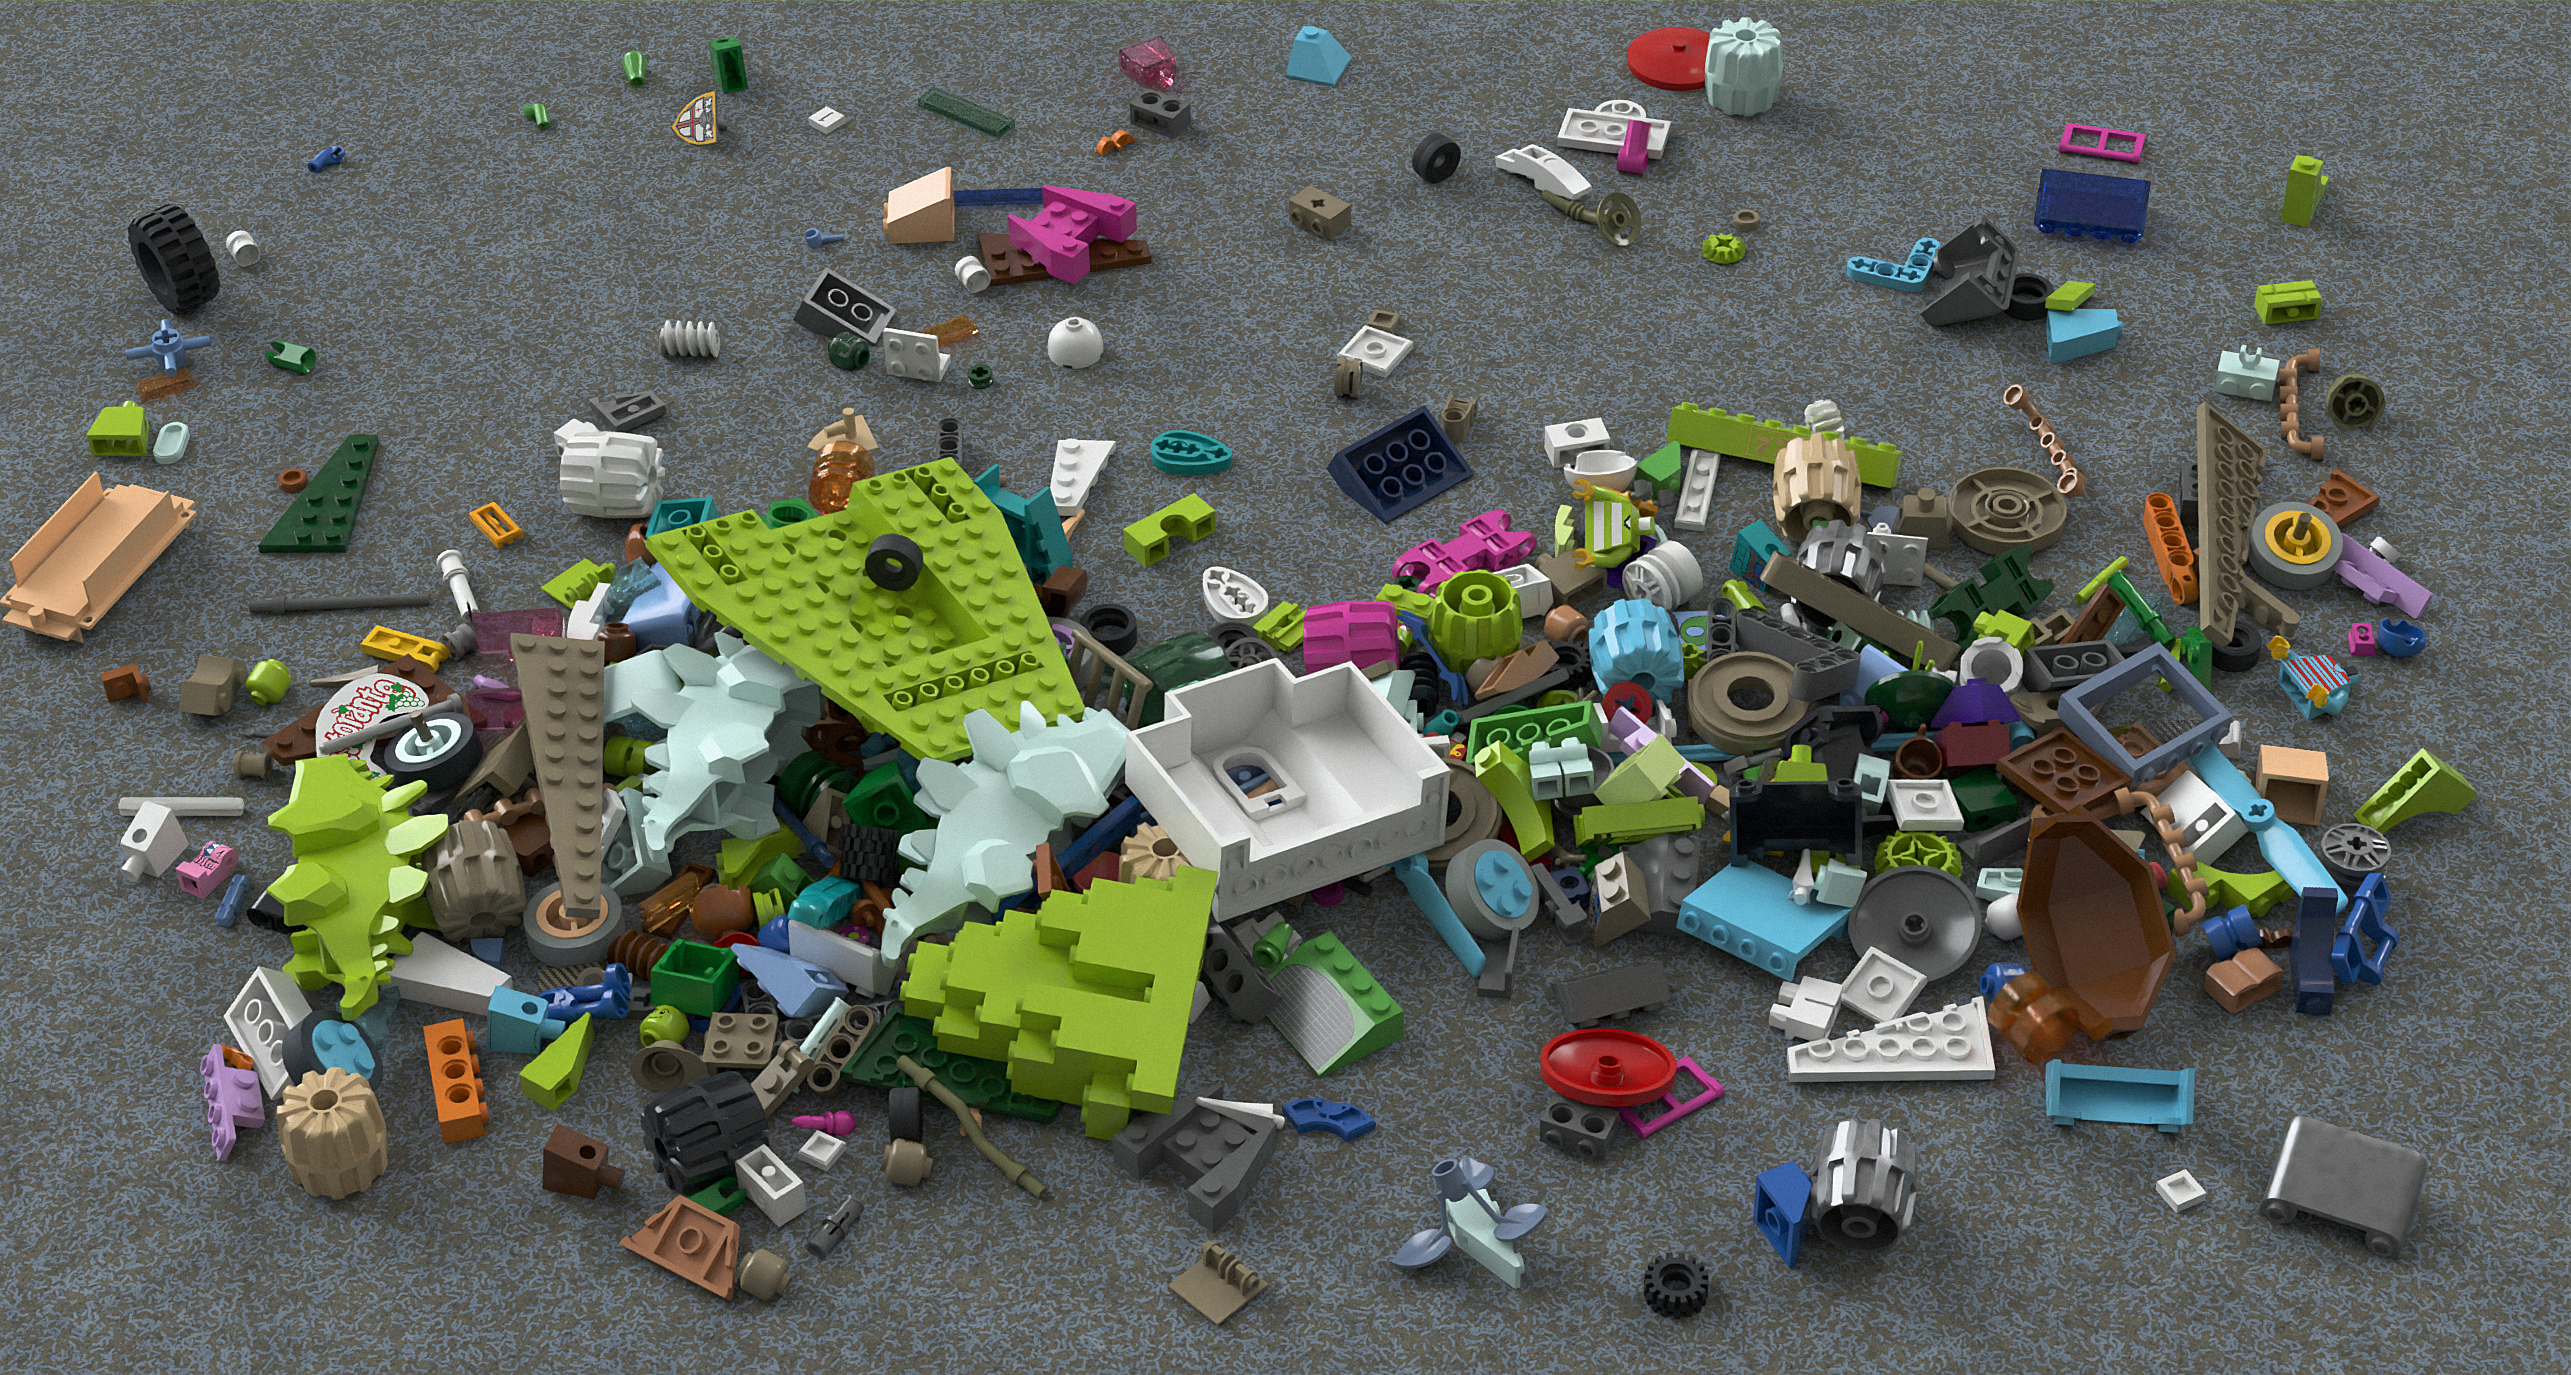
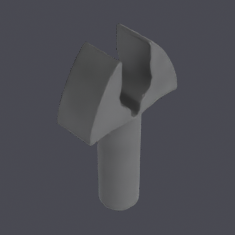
M1776 747L1746 758L1743 755L1724 763V769L1727 778L1743 775L1742 770L1763 765V762L1768 758L1780 757L1782 759L1784 754L1780 747Z

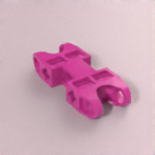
M1493 510L1459 525V538L1444 545H1441L1436 539L1432 538L1411 548L1396 560L1392 568V576L1397 579L1400 576L1409 575L1424 580L1419 585L1416 593L1426 594L1432 588L1428 596L1435 599L1436 590L1442 581L1452 578L1453 574L1461 571H1477L1485 567L1492 572L1505 570L1530 555L1535 549L1537 540L1529 531L1507 532L1512 522L1511 516L1504 510ZM1527 542V544L1522 549H1519L1521 545ZM1409 564V567L1403 572H1401V570Z

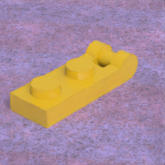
M378 625L361 643L363 653L394 662L409 653L433 674L439 669V663L445 662L450 656L449 648L442 643Z

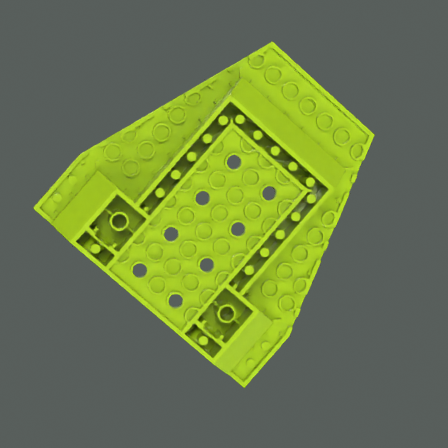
M952 457L853 482L846 510L770 530L754 510L750 509L647 537L646 548L697 608L703 612H706L708 609L716 614V621L723 626H733L744 634L742 639L782 666L787 663L795 669L794 674L803 681L809 678L822 687V694L853 714L869 733L879 732L882 735L886 734V732L901 742L900 747L920 761L927 757L944 762H952L973 755L974 752L963 721L965 715L979 708L988 712L1010 734L1020 731V704L1023 701L1030 702L1046 721V727H1058L1057 717L1059 714H1065L1074 722L1080 721L1083 718L1085 706L1001 511ZM885 534L903 535L913 540L923 553V567L917 581L909 589L903 591L886 590L876 585L868 577L865 571V559L871 544L878 537ZM887 559V562L891 565L898 567L902 566V564L895 559Z

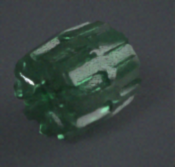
M1192 631L1158 642L1125 661L1153 682L1152 689L1146 693L1137 729L1164 721L1166 692L1234 671L1222 646H1219L1213 640L1212 636L1204 632L1197 633ZM1128 678L1125 680L1121 695L1127 702L1124 707L1127 716L1136 685Z

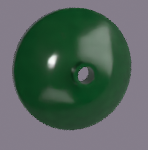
M1924 670L1901 671L1887 675L1874 682L1865 693L1864 706L1877 705L1881 709L1880 715L1883 711L1887 714L1889 721L1883 726L1898 730H1917L1921 724H1925L1926 727L1931 726L1932 719L1956 685L1948 677L1936 672Z

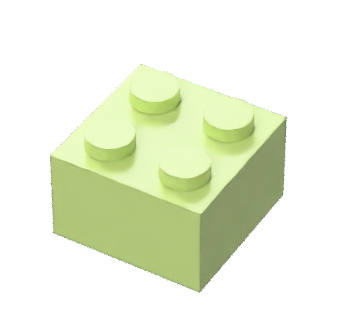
M1661 733L1620 763L1594 794L1603 805L1660 800L1668 792L1667 788L1681 778L1678 772L1687 762Z

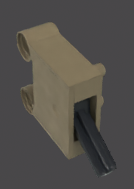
M526 714L518 722L512 735L507 738L504 734L499 733L487 746L480 762L473 769L453 800L461 808L448 823V826L464 821V815L472 809H478L485 815L494 808L497 801L504 798L510 799L513 805L522 802L523 798L516 793L518 789L526 793L529 789L539 788V785L527 776L534 766V760L530 745L531 738L527 730Z

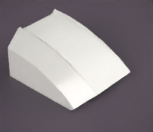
M1530 564L1493 572V574L1505 576L1510 580L1511 587L1517 588L1521 601L1522 619L1539 614L1544 616L1553 603L1551 581L1549 578Z

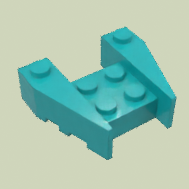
M994 464L973 481L1001 511L1022 562L1027 564V573L1032 582L1044 585L1060 565L1073 567L1072 554L1050 487L1046 486L1030 500L1022 498L1000 488L998 464Z

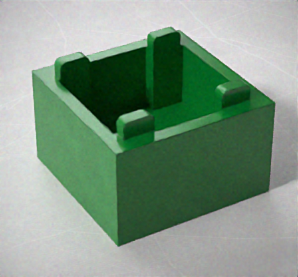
M677 939L651 969V1005H669L682 1012L712 1017L713 1012L717 1013L739 986L738 956L729 948L723 949Z

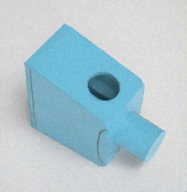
M495 986L487 1014V1051L540 1054L545 1038L557 1040L565 1032L566 1021L548 1019V1002L545 999L502 986Z

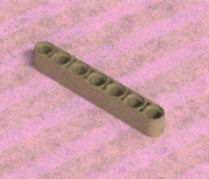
M1779 551L1773 552L1760 576V579L1768 585L1914 659L1918 641H1923L1920 663L1927 666L1929 660H1934L1935 664L1933 667L1937 668L1940 672L1949 670L1961 649L1960 645L1947 637Z

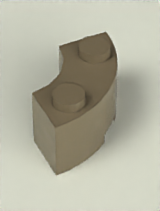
M200 655L194 674L189 680L183 681L178 711L214 716L227 712L240 686L244 685L247 681L248 671L246 662L234 658Z

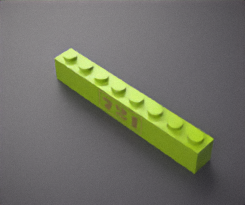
M1682 402L1681 406L1678 405L1672 408L1666 442L1672 443L1677 440L1680 442V445L1775 464L1779 451L1784 448L1787 449L1788 443L1791 440L1800 437L1808 441L1811 435L1816 433H1811V428L1807 426L1794 425L1792 429L1782 427L1783 422L1778 420L1766 419L1765 423L1754 421L1755 416L1738 413L1737 417L1726 415L1727 411L1724 409L1710 408L1709 411L1698 409V404ZM1822 431L1821 433L1827 441H1833L1839 437V433ZM1851 436L1850 440L1841 439L1845 442L1846 451L1853 450L1857 457L1861 482L1887 488L1896 486L1903 451L1895 450L1896 445L1879 442L1878 446L1867 444V439Z

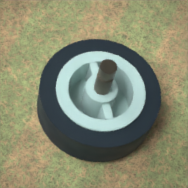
M415 710L409 715L413 724L395 735L384 753L385 762L391 775L394 776V781L398 787L423 780L427 783L428 790L426 793L448 787L468 775L480 762L484 750L477 731L467 716L460 713L447 712L424 718L420 710Z

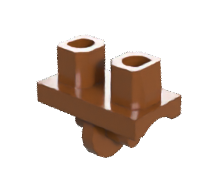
M873 880L864 881V895L861 899L854 901L850 917L856 925L871 926L882 941V934L887 921L882 914L886 908L893 909V892L890 888L878 889Z

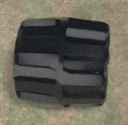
M735 1071L723 1072L682 1085L647 1103L641 1114V1128L645 1132L643 1141L646 1151L651 1152L655 1158L653 1167L657 1173L665 1175L666 1185L671 1190L677 1189L679 1193H685L713 1184L723 1177L736 1175L735 1161L763 1144L769 1148V1143L771 1142L766 1114L756 1092L741 1074Z

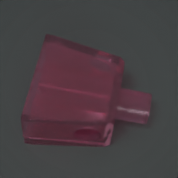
M1162 36L1118 50L1120 71L1143 87L1157 83L1168 87L1174 82L1176 77L1175 55Z

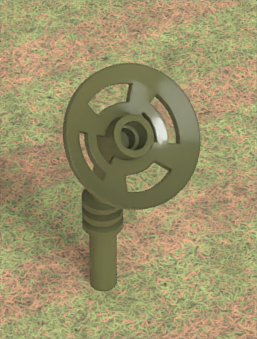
M1544 190L1541 194L1542 200L1565 211L1567 216L1575 218L1577 221L1584 220L1598 225L1604 238L1613 245H1629L1640 234L1642 221L1639 208L1624 193L1614 192L1606 195L1599 203L1597 213L1588 211L1585 206H1581V204L1573 200L1569 202L1548 190ZM1612 200V207L1604 214L1603 209L1605 205ZM1621 203H1623L1627 207L1631 214V218H1629L1627 211L1624 207L1621 206ZM1626 227H1630L1629 235L1622 239L1619 233H1622Z

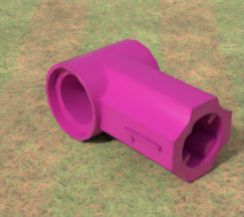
M1638 120L1628 121L1624 146L1620 149L1618 155L1617 171L1644 175L1643 170L1647 169L1649 158L1647 148L1652 127L1651 123Z

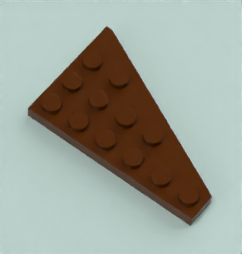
M409 653L376 672L393 675L418 685L427 694L429 699L427 707L447 701L448 695L457 693ZM459 695L464 709L462 714L467 716L474 726L479 725L481 728L487 725V716ZM328 702L263 740V750L282 766L294 765L297 760L317 758L316 723L320 712ZM402 713L389 716L383 719L380 723L398 718L409 713ZM401 730L376 738L374 748L387 747L389 742Z

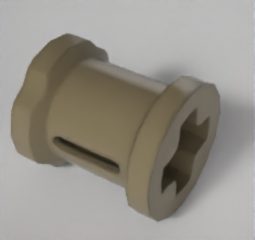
M237 751L234 758V774L236 778H244V776H261L263 780L270 778L273 771V758L266 752L262 755L246 754L245 751Z

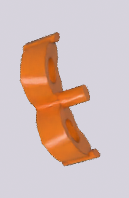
M1119 130L1111 139L1103 137L1099 141L1096 151L1102 156L1114 149V147L1121 151L1122 145L1135 142V138L1126 131Z
M221 1045L223 1058L229 1059L226 1067L233 1068L235 1065L237 1069L251 1071L254 1064L251 1056L238 1051L236 1047Z

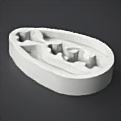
M1211 567L1203 573L1204 600L1210 613L1219 623L1240 622L1254 626L1268 614V595L1252 579L1223 567ZM1236 597H1237V602H1238L1237 605H1235V599H1234V598H1236Z

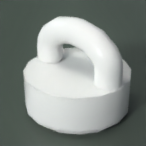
M2380 536L2376 537L2370 544L2372 547L2369 550L2374 554L2377 551L2385 557L2384 561L2389 564L2391 562L2394 563L2400 557V553Z

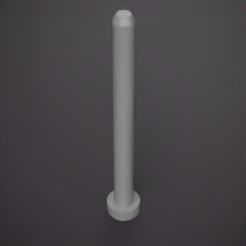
M453 693L447 696V701L421 709L420 711L425 718L447 712L462 714L464 709L459 695ZM410 713L324 742L319 746L321 754L328 755L404 729L413 724L409 717Z

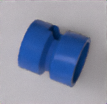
M2245 904L2228 911L2227 917L2224 919L2216 916L2202 923L2220 962L2234 956L2240 947L2247 950L2263 943Z

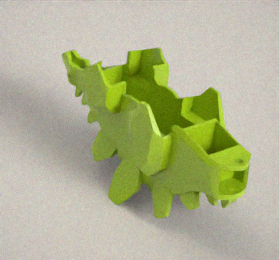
M346 753L295 761L296 775L289 804L268 816L269 829L285 833L292 839L293 857L299 858V864L288 866L285 873L266 889V892L284 905V924L287 926L304 924L309 927L306 931L295 932L290 936L295 955L290 962L282 967L283 973L291 974L297 986L303 991L319 990L333 981L341 983L345 988V994L340 1002L342 1018L352 1021L364 1013L367 1008L377 1003L379 999L378 985L391 983V976L384 972L394 970L395 962L385 957L386 954L394 953L408 956L413 953V944L401 934L404 925L408 924L413 927L439 930L436 927L427 898L421 897L429 881L427 872L422 871L421 853L444 838L449 832L447 814L417 817L409 815L407 807L427 792L428 786L426 782L418 780L387 792L384 789L394 781L393 775H385L371 780L373 778L371 771L360 772L367 768V762L356 759L348 760Z

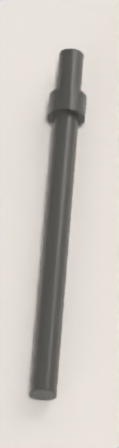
M430 593L287 599L286 596L273 597L272 600L249 601V611L286 614L287 611L418 606L430 605L431 597Z

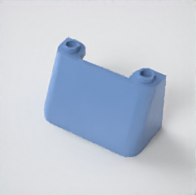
M657 561L656 564L651 566L648 578L620 623L628 624V628L635 631L636 653H639L649 644L671 646L675 643H680L689 647L690 637L696 636L698 633L696 621L702 610L690 601Z

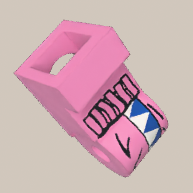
M215 841L207 843L200 855L191 863L183 861L176 868L181 890L205 899L237 866L239 859L237 850Z

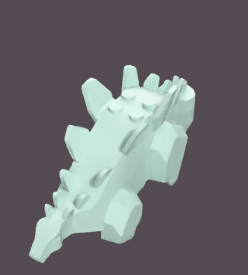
M722 632L714 634L720 656L715 659L711 655L680 643H675L663 650V659L682 678L685 683L684 688L679 693L668 689L634 688L631 696V705L635 710L659 727L668 729L667 738L657 741L653 746L645 749L647 763L661 769L643 781L644 794L655 793L659 796L657 798L645 796L642 799L643 808L649 814L644 817L641 830L645 832L648 854L654 863L665 862L667 859L666 854L673 850L675 840L688 831L723 828L740 839L753 841L780 830L773 812L775 786L765 782L770 780L773 775L781 777L793 759L804 752L812 750L802 738L801 730L802 726H814L821 717L828 699L827 696L821 693L822 687L809 678L803 681L794 674L795 669L787 663L782 666L753 645L745 646L741 640Z
M1023 701L1020 704V731L1011 734L984 709L979 708L965 715L963 725L974 752V760L970 764L962 762L957 767L952 763L925 757L922 759L916 772V779L922 788L914 796V803L931 817L940 819L937 830H916L914 833L906 834L901 838L898 853L919 865H927V871L911 867L907 868L905 874L901 877L900 884L911 890L913 894L909 897L903 890L896 888L892 893V900L896 908H886L883 911L882 915L887 920L882 934L881 945L883 965L888 968L895 967L899 955L907 949L911 940L924 934L957 932L963 930L965 921L992 925L991 912H998L999 903L1008 896L1030 891L1033 888L1032 875L1034 874L1032 860L1037 859L1036 845L1049 842L1056 857L1072 844L1069 832L1071 822L1079 827L1087 828L1093 822V819L1098 818L1109 808L1107 799L1120 778L1125 774L1126 733L1131 731L1119 722L1109 710L1102 709L1098 712L1089 707H1086L1083 712V722L1075 723L1065 714H1059L1057 717L1058 727H1046L1044 717L1028 701Z

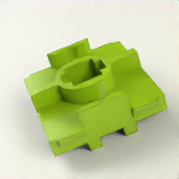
M1283 601L1252 628L1256 630L1259 638L1263 639L1272 648L1290 653L1300 643H1303V620L1307 609L1303 611L1299 609L1298 604L1294 603L1292 605Z

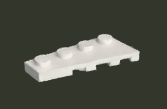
M1058 440L1050 489L1059 516H1077L1089 496L1090 487L1095 486L1098 481L1099 472L1106 468L1109 456L1113 455L1116 449L1115 441Z

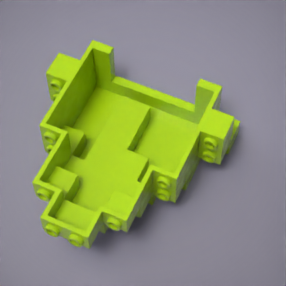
M1178 864L1176 877L1169 876L1168 882L1136 876L1135 885L1093 877L1091 889H1084L1083 895L1052 889L1050 898L1042 902L1041 910L1037 911V915L1006 909L1003 922L997 921L996 926L965 921L963 930H959V933H956L954 942H950L949 946L919 941L916 954L910 953L906 972L911 973L909 981H903L899 1000L905 1001L904 1015L935 1020L932 1035L938 1037L937 1050L1007 1062L1006 1079H1012L1011 1093L1018 1092L1021 1095L1029 1094L1037 1098L1056 1099L1065 1103L1083 1106L1080 1122L1086 1123L1085 1136L1113 1141L1112 1136L1130 1123L1131 1115L1141 1116L1148 1112L1171 1115L1172 1105L1176 1101L1182 1055L1197 980H1200L1205 955L1209 919L1218 871Z

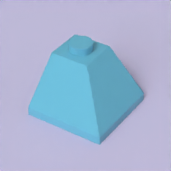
M1303 26L1294 40L1286 77L1334 87L1351 62L1352 56L1328 30L1318 29L1314 26Z

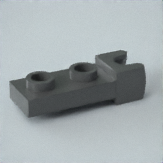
M1542 863L1531 866L1530 868L1538 885L1539 900L1542 903L1543 911L1548 920L1556 922V933L1565 946L1569 947L1586 941L1589 938V934L1584 928L1583 923L1589 921L1587 914L1578 903L1571 904Z

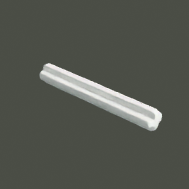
M123 797L119 802V812L122 816H136L145 800L172 809L175 816H241L244 812L243 799L230 797Z

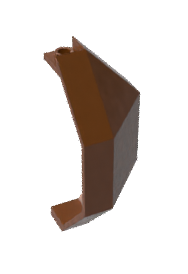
M2081 804L2076 805L2067 813L2061 812L2050 817H2034L2016 909L2039 994L2095 1042L2124 1041L2143 1028L2177 954L2153 868Z

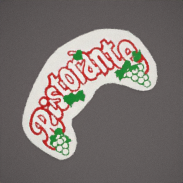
M376 673L346 684L329 700L320 712L316 723L317 758L347 753L348 760L356 759L367 762V768L360 772L371 771L373 773L371 780L387 775L381 767L374 764L370 759L376 738L328 755L321 754L319 746L324 742L377 725L389 716L424 709L429 704L427 694L418 685L389 674Z

